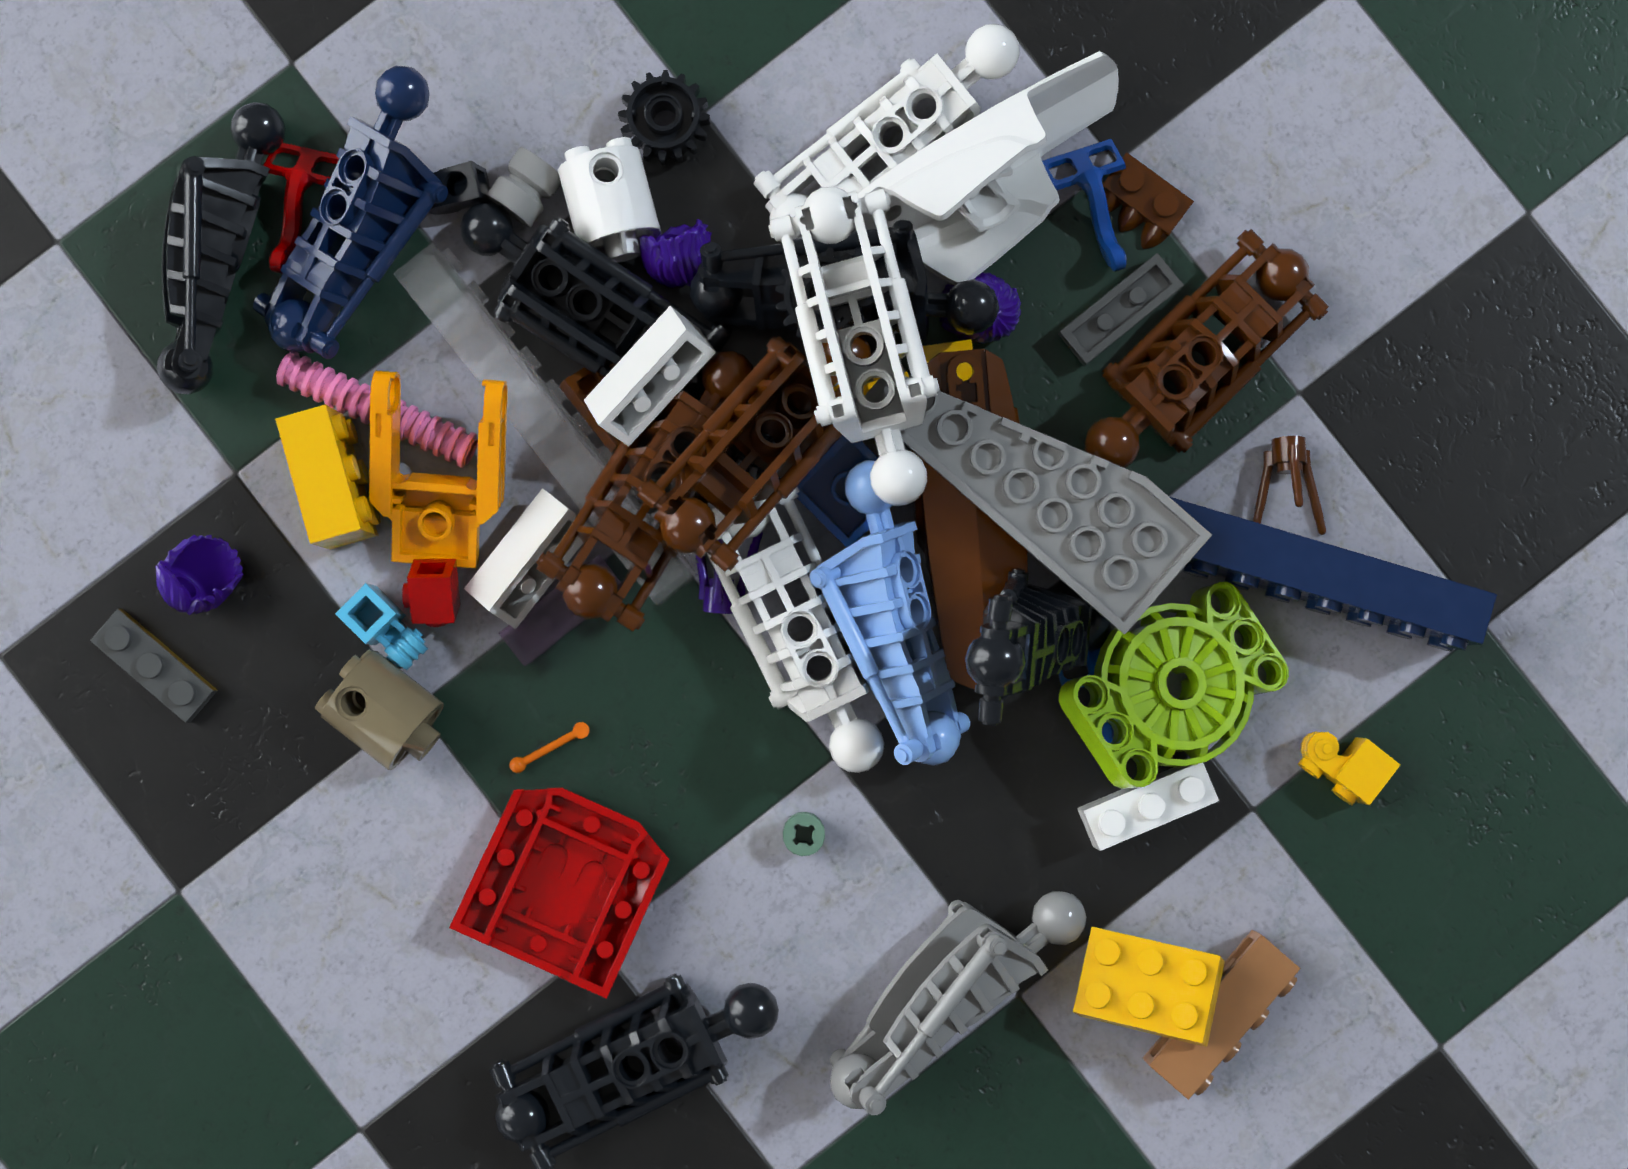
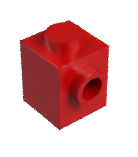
M456 559L413 560L407 576V583H404L402 588L404 608H410L412 624L441 627L448 623H455L461 604Z

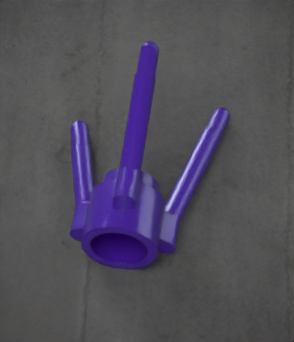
M763 532L753 537L746 558L758 553ZM722 539L718 540L721 544L724 543ZM696 555L700 584L699 599L703 600V611L733 614L730 609L732 603L715 569L714 577H709L708 581L705 555L703 558H699ZM741 576L736 587L740 597L746 594V586Z

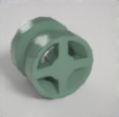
M798 812L790 816L785 822L783 841L787 849L793 854L810 856L818 852L822 847L825 839L824 825L815 814Z

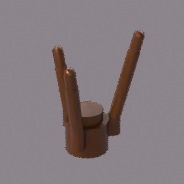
M1303 436L1273 438L1271 440L1272 450L1263 452L1264 467L1253 522L1261 524L1273 467L1277 466L1278 474H1291L1296 507L1303 506L1301 473L1303 472L1318 533L1320 535L1326 534L1324 516L1311 468L1310 450H1306V438Z

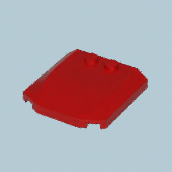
M564 788L516 789L506 805L449 928L607 999L670 859L638 821Z

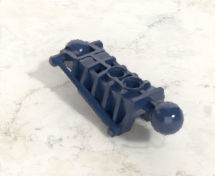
M394 66L386 70L376 81L375 97L381 112L374 127L361 119L350 116L347 123L350 126L344 149L339 147L336 155L339 161L331 178L326 179L324 184L326 189L321 198L319 208L313 207L310 213L313 217L303 236H297L294 242L297 245L289 255L286 263L282 265L280 271L283 274L275 289L270 295L261 293L253 302L254 310L264 317L273 341L278 347L292 353L316 352L325 359L333 358L339 350V343L335 338L374 283L380 282L434 204L442 203L447 198V187L407 146L395 140L402 122L411 121L419 117L428 107L430 96L428 82L415 68ZM307 290L315 294L311 304L303 300Z

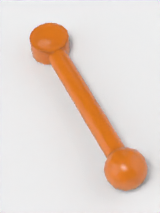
M584 722L576 723L573 730L523 758L514 757L509 763L511 771L521 773L525 770L527 764L573 739L586 738L590 733V728Z

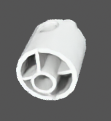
M621 137L607 142L604 148L590 151L588 146H580L564 153L566 161L560 165L558 173L574 234L617 263L640 256L639 238L644 234L648 237L656 238L661 233L638 147L632 146L629 137ZM599 179H605V180H608L609 182H602V181H599Z

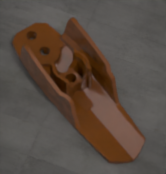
M986 349L942 352L927 363L929 373L933 375V378H937L941 392L1020 424L1018 410L1013 404L1004 362L995 354ZM963 362L970 364L972 367V375L965 381H962L956 373L958 365ZM918 456L923 461L927 470V483L924 492L916 501H913L914 520L917 526L916 536L917 543L925 554L926 566L934 591L945 662L952 680L975 690L977 683L970 677L966 668L965 656L971 642L981 636L980 626L983 624V611L988 605L989 598L994 597L995 594H1000L1005 587V582L1008 581V572L1012 571V568H1021L1028 572V551Z

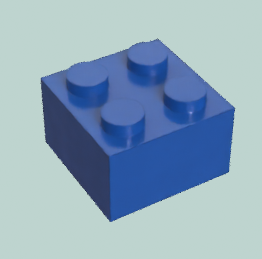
M842 435L797 486L799 489L797 499L847 548L858 541L869 530L866 514L858 512L850 505L845 495V479L849 471L858 463L865 460L876 461L878 457L862 441L851 443Z

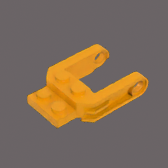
M377 370L374 372L370 391L369 502L383 517H388L392 521L391 562L413 563L414 559H456L457 567L476 568L479 564L480 525L496 514L499 507H501V503L504 501L508 402L506 381L489 379L482 381V386H485L483 417L479 421L478 462L477 480L472 477L416 472L403 475L400 473L399 372Z

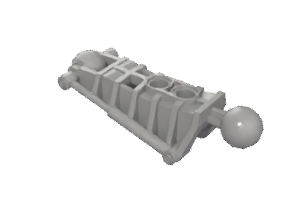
M1051 891L1043 895L1034 905L1033 923L1017 936L970 904L961 900L951 902L948 907L947 917L937 930L914 952L889 983L869 1014L866 1026L847 1050L837 1049L830 1056V1063L833 1066L830 1084L835 1099L850 1109H865L871 1115L881 1114L886 1107L885 1098L909 1078L912 1080L919 1076L918 1073L929 1064L934 1056L938 1059L943 1054L941 1048L957 1032L961 1035L968 1030L966 1027L978 1022L1008 996L1020 989L1018 985L1036 973L1042 976L1048 971L1036 953L1048 943L1067 945L1081 935L1085 929L1087 919L1081 901L1075 895L1061 891Z

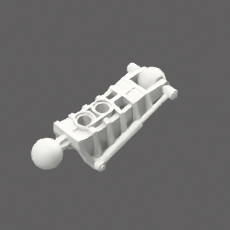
M988 24L978 28L967 41L965 48L966 58L952 70L937 53L922 66H920L915 58H909L904 61L900 66L901 73L828 128L826 135L774 175L770 171H762L755 177L753 184L765 199H770L765 205L766 209L770 212L769 220L786 215L796 216L795 207L804 205L805 200L809 197L800 192L815 179L821 187L834 186L845 190L847 193L856 190L858 194L918 151L980 115L981 107L967 90L981 78L989 80L999 79L1012 71L1020 55L1019 42L1015 34L1006 26L999 24ZM925 98L934 99L936 101L935 113L928 119L917 118L915 109L919 101ZM892 126L901 127L903 138L899 145L890 148L885 147L883 143L884 132ZM869 142L871 146L856 159L852 160L850 158L852 154ZM828 145H830L831 148H829L826 152L820 155L816 160L812 159L819 152H821ZM878 154L888 167L869 181L860 168ZM805 165V170H803L784 188L780 189V183L783 180H785L788 176L794 173L801 166ZM801 232L795 233L796 237H792L793 239L802 238Z
M834 186L822 187L812 192L805 200L804 205L795 207L796 216L786 215L770 220L771 225H768L771 238H775L776 242L782 241L798 305L795 308L819 405L816 406L817 410L814 411L817 424H821L822 427L833 424L851 443L875 438L879 457L874 462L870 472L871 486L875 494L883 502L894 506L907 505L916 501L924 492L927 483V470L923 461L915 453L905 450L901 430L923 424L927 398L938 396L937 392L940 391L937 378H933V375L929 373L906 281L900 276L884 214V212L889 211L888 206H891L888 192H884V188L865 193L864 197L858 199L856 190L847 193L845 190ZM869 213L870 216L873 215L881 246L871 247L863 214ZM856 227L863 255L821 267L814 240L824 244L839 243L847 239ZM801 232L809 264L803 267L799 266L792 238L796 237L795 233ZM884 256L888 278H879L875 261ZM803 278H812L816 296L807 299ZM888 290L894 311H888L883 293ZM873 296L879 319L863 323L857 301ZM849 303L854 326L837 330L831 307ZM814 310H820L824 329L820 331ZM898 323L903 344L896 345L892 326ZM867 334L876 339L877 348L871 357L861 359L853 354L852 344L858 336ZM822 343L829 344L833 362L827 364ZM905 356L911 373V378L905 379L900 360ZM830 376H837L842 396L835 397ZM872 378H881L888 384L887 396L884 400L877 403L866 400L863 393L865 384Z
M796 487L786 499L782 498L778 503L780 505L784 504L798 534L789 537L774 507L747 539L756 537L763 532L771 519L781 542L744 560L739 556L737 558L739 562L731 571L728 569L724 572L711 559L710 561L732 603L730 609L771 690V696L768 698L773 708L777 707L779 710L788 705L805 722L812 721L827 713L835 729L830 737L829 744L833 760L839 767L848 772L860 773L870 770L879 762L883 755L884 741L882 733L877 726L866 719L858 718L850 703L867 694L870 689L851 651H844L836 635L841 630L837 622L831 624L822 606V603L826 602L823 593L817 595L807 575L824 561L794 502V499L798 498L797 493L799 492L798 487ZM765 500L754 502L757 510ZM713 508L711 510L715 514L717 526L725 516L719 510ZM745 523L733 524L722 536L723 541L728 544ZM802 541L812 562L806 566H803L793 546ZM739 572L749 592L740 597L730 575ZM799 578L809 600L794 607L784 585ZM776 589L787 611L771 618L761 596ZM748 602H754L763 621L758 625L747 604ZM803 616L810 620L813 628L810 637L806 640L795 641L788 635V624L794 617ZM764 631H768L776 647V651L772 653L762 635ZM817 655L825 656L831 663L829 675L820 680L811 678L806 670L808 661ZM782 660L791 678L790 680H784L776 662Z

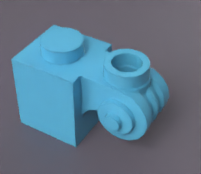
M365 583L335 613L365 644L377 645L380 642L386 648L384 650L388 655L386 658L397 667L408 670L413 665V661L418 660L419 655L424 654L428 650V647L424 644L426 641L422 638L423 634L417 628L413 630L401 621L406 615L375 585Z

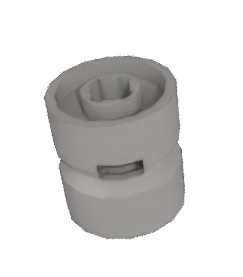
M519 147L509 161V177L498 176L486 193V197L492 203L501 206L516 221L531 228L544 210L540 199H550L561 186L558 171L531 151Z

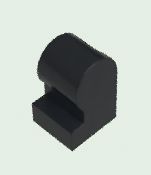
M468 161L434 172L442 184L447 187L448 195L442 203L434 204L429 211L430 214H450L481 202H491L486 197V193L490 189L487 171L475 162Z

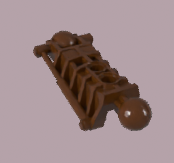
M1252 229L1249 231L1245 230L1237 238L1239 241L1236 244L1240 248L1191 296L1186 295L1121 361L1114 364L1110 363L1102 371L1104 373L1102 377L1109 383L1108 385L1132 407L1121 418L1108 417L1095 422L1086 435V452L1126 468L1133 463L1138 455L1139 435L1151 425L1154 431L1170 447L1172 446L1178 453L1181 451L1185 453L1193 445L1191 443L1193 441L1192 437L1261 371L1260 366L1309 318L1313 321L1316 319L1320 320L1328 313L1326 309L1329 306L1316 293L1313 295L1309 291L1315 284L1309 279V265L1303 255L1293 249H1279L1274 243L1266 248L1263 245L1264 241ZM1248 255L1250 257L1252 255L1256 259L1241 275L1228 274L1245 256ZM1255 272L1256 285L1264 296L1273 301H1285L1276 311L1246 282ZM1216 286L1218 296L1205 297ZM1299 302L1302 305L1300 307L1302 311L1283 329V317ZM1191 314H1193L1192 319H1187ZM1212 315L1225 326L1217 335L1203 325ZM1230 333L1242 343L1233 353L1222 342ZM1262 339L1271 341L1260 351ZM1191 351L1199 352L1204 357L1205 366L1199 365L1193 360ZM1163 379H1168L1177 387L1176 395L1166 391L1163 386Z
M863 335L858 336L852 344L853 354L861 359L871 357L870 345ZM774 336L766 345L768 353L702 425V432L656 483L652 479L648 482L645 480L637 489L639 491L637 496L650 508L653 509L655 507L658 510L653 518L660 523L662 538L670 548L679 553H695L699 558H703L708 553L711 555L710 559L724 572L728 569L731 571L739 562L737 558L740 555L736 553V550L782 498L786 499L842 436L833 424L823 427L821 424H817L814 411L817 410L816 406L819 405L810 369L805 366L807 356L791 342H786L780 336L777 338ZM822 343L827 364L833 362L829 344ZM830 376L834 386L838 382L837 376ZM839 387L834 391L836 398L842 396ZM788 405L797 408L801 415L793 413L788 408ZM728 424V430H723L724 427ZM761 433L772 436L775 443L765 440ZM706 444V457L695 456ZM733 445L746 456L739 465L726 454ZM753 463L764 470L757 480L746 472ZM684 468L686 480L668 498L665 495L667 492L664 490ZM693 489L725 516L717 526L715 514L706 503L697 498H685ZM765 500L757 510L754 502ZM745 523L728 544L725 542L721 544L718 541L733 524Z
M722 351L714 354L702 370L704 392L699 400L685 391L679 392L629 447L620 442L585 496V504L554 552L547 551L546 554L542 553L538 558L536 569L552 580L554 578L559 580L556 589L563 593L567 607L575 615L584 619H598L601 617L607 622L614 616L617 618L616 621L632 632L635 629L639 630L645 619L643 617L645 613L640 611L671 558H675L679 552L670 548L664 541L659 522H657L655 527H652L643 521L650 510V507L645 502H643L636 515L620 505L631 489L639 493L637 489L645 480L648 482L652 474L663 475L680 455L674 448L675 439H684L691 444L702 432V425L753 370L752 364L744 355L733 351ZM728 424L724 427L723 430H728ZM644 437L649 440L645 447L637 448ZM706 444L695 456L706 457ZM626 464H628L631 468L628 474H621ZM684 468L670 483V490L665 494L668 498L686 480ZM612 489L615 493L612 499L604 500ZM694 489L685 497L697 498L707 505L709 503ZM594 511L599 517L595 526H584ZM578 536L584 544L569 567H567L562 559ZM598 540L632 562L627 575L619 587L614 575L607 568L597 564H583ZM653 553L660 554L659 559L653 569H651L648 563ZM638 577L644 579L645 582L632 603H622Z

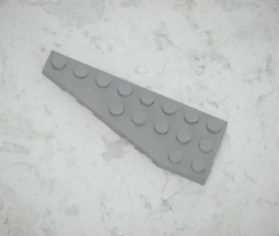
M880 378L865 395L866 400L872 403L884 400L888 394L887 382ZM941 391L937 392L938 396L927 398L922 425L901 430L903 442L1124 635L1212 536L1209 531L1146 476L1120 467L1110 461L1089 454L1067 443Z

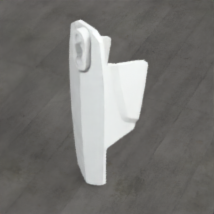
M1099 51L1050 75L996 104L918 151L857 194L858 199L864 197L865 193L884 188V192H888L891 206H888L889 211L884 212L887 226L893 227L894 223L899 220H908L913 224V230L917 237L925 268L953 285L976 278L1042 223L1051 209L1059 203L1058 192L1047 174L1041 157L1113 111L1119 84L1116 63L1108 55ZM869 213L863 214L866 230L876 229L873 215L870 216Z

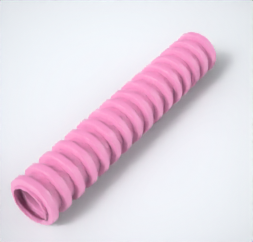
M289 352L284 356L276 374L278 385L284 387L288 384L289 390L293 392L300 390L301 395L306 398L312 395L313 400L317 403L324 401L331 408L336 406L337 411L342 414L348 412L350 418L356 419L360 417L362 423L366 425L370 423V385L363 383L360 386L357 379L351 378L347 380V375L342 372L336 375L333 368L327 367L323 369V364L318 361L312 364L309 357L303 356L300 358L298 352ZM401 400V441L407 438L410 445L416 446L420 444V449L425 452L431 449L434 456L444 455V460L449 463L455 460L456 465L460 468L468 465L478 445V435L471 432L468 435L465 428L460 426L455 429L452 422L447 421L444 424L441 417L436 415L431 418L428 411L423 410L420 413L417 406L411 405L407 407L406 402Z

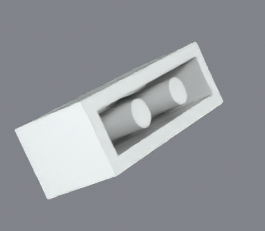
M669 306L584 401L597 424L629 447L709 361L716 351L697 326L673 307Z
M542 488L465 586L464 590L489 612L516 629L556 579L552 580L536 569L538 558L542 553L546 554L547 551L554 552L577 514ZM587 522L584 524V526L592 527ZM578 536L562 559L565 561L564 565L570 561L584 543Z
M1199 763L1183 767H1173L1157 774L1156 779L1150 785L1121 789L1080 806L1077 810L1093 847L1101 851L1214 804L1219 799L1204 764Z

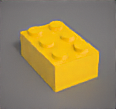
M326 404L276 418L310 544L331 550L379 536L376 525L381 524L380 513L368 500L364 485L369 483V474L363 459L357 460L353 444L358 443V435L351 419L346 420L345 415Z
M1091 927L1073 1012L1080 1017L1207 1047L1225 961L1219 955Z

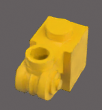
M1317 731L1308 733L1303 738L1300 747L1302 759L1298 763L1304 771L1316 779H1319L1323 774L1329 781L1335 784L1331 791L1351 806L1355 802L1370 805L1401 765L1367 738L1355 737L1342 755H1338L1339 743L1337 738L1328 732Z

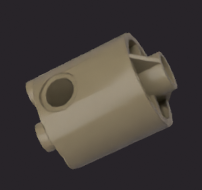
M370 649L360 658L354 655L344 665L339 673L343 681L335 691L329 689L315 706V710L321 713V718L387 770L394 769L409 754L418 761L422 760L441 736V733L435 730L432 725L441 713L444 703L378 651Z

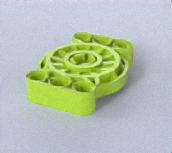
M1218 582L1200 588L1192 594L1190 605L1167 603L1149 607L1138 619H1141L1140 627L1127 632L1125 635L1117 628L1110 632L1099 651L1094 675L1071 679L1061 687L1059 703L1062 710L1108 780L1114 786L1120 789L1145 787L1156 779L1158 766H1189L1207 762L1220 755L1238 739L1248 722L1254 695L1277 691L1287 683L1289 668L1286 661L1240 591L1233 584ZM1212 594L1220 601L1219 613L1211 605ZM1171 612L1177 614L1175 617L1164 619L1159 613ZM1235 630L1242 634V648L1234 640ZM1259 665L1265 669V683L1258 677ZM1170 671L1175 674L1185 673L1187 678L1181 681L1182 691L1178 699L1174 698L1167 688L1166 679ZM1081 685L1090 694V702L1087 707L1078 698V691ZM1105 722H1108L1114 730V737L1111 743H1108L1102 735V727ZM1219 740L1211 749L1208 750V747L1211 743ZM1185 751L1190 757L1188 759H1171L1175 752ZM1130 758L1137 765V775L1134 779H1131L1126 771V764Z

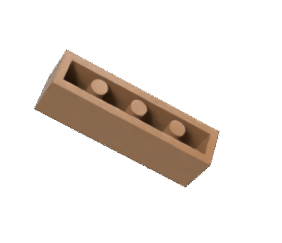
M1251 930L1224 963L1208 1046L1204 1047L1161 1036L1143 1056L1144 1061L1188 1100L1194 1093L1200 1095L1211 1084L1214 1078L1211 1073L1221 1061L1226 1063L1237 1054L1242 1045L1239 1040L1250 1028L1252 1030L1257 1029L1269 1015L1267 1008L1277 996L1280 998L1284 997L1297 982L1295 975L1301 968L1262 934Z

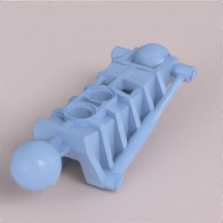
M865 460L849 471L845 479V495L853 508L860 513L866 514L870 535L861 538L818 565L816 569L811 571L810 581L814 587L821 589L863 678L880 703L899 742V745L894 749V756L897 762L902 765H908L913 761L933 766L948 762L955 754L960 745L961 734L970 728V720L966 714L957 711L952 691L955 683L950 678L944 660V650L939 648L932 629L936 626L935 618L931 617V606L920 565V554H915L913 531L917 530L916 521L893 524L890 511L892 505L883 502L875 494L871 486L870 472L875 461Z

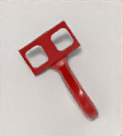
M282 143L279 149L268 155L263 165L270 168L268 173L283 176L286 179L281 238L277 247L269 256V266L272 272L283 274L280 271L282 265L286 263L289 255L297 244L294 242L297 236H301L305 191L313 183L324 185L326 179L331 178L313 173L317 163L325 161L337 164L339 158L336 156L337 154ZM278 153L299 156L296 165L292 168L272 164Z

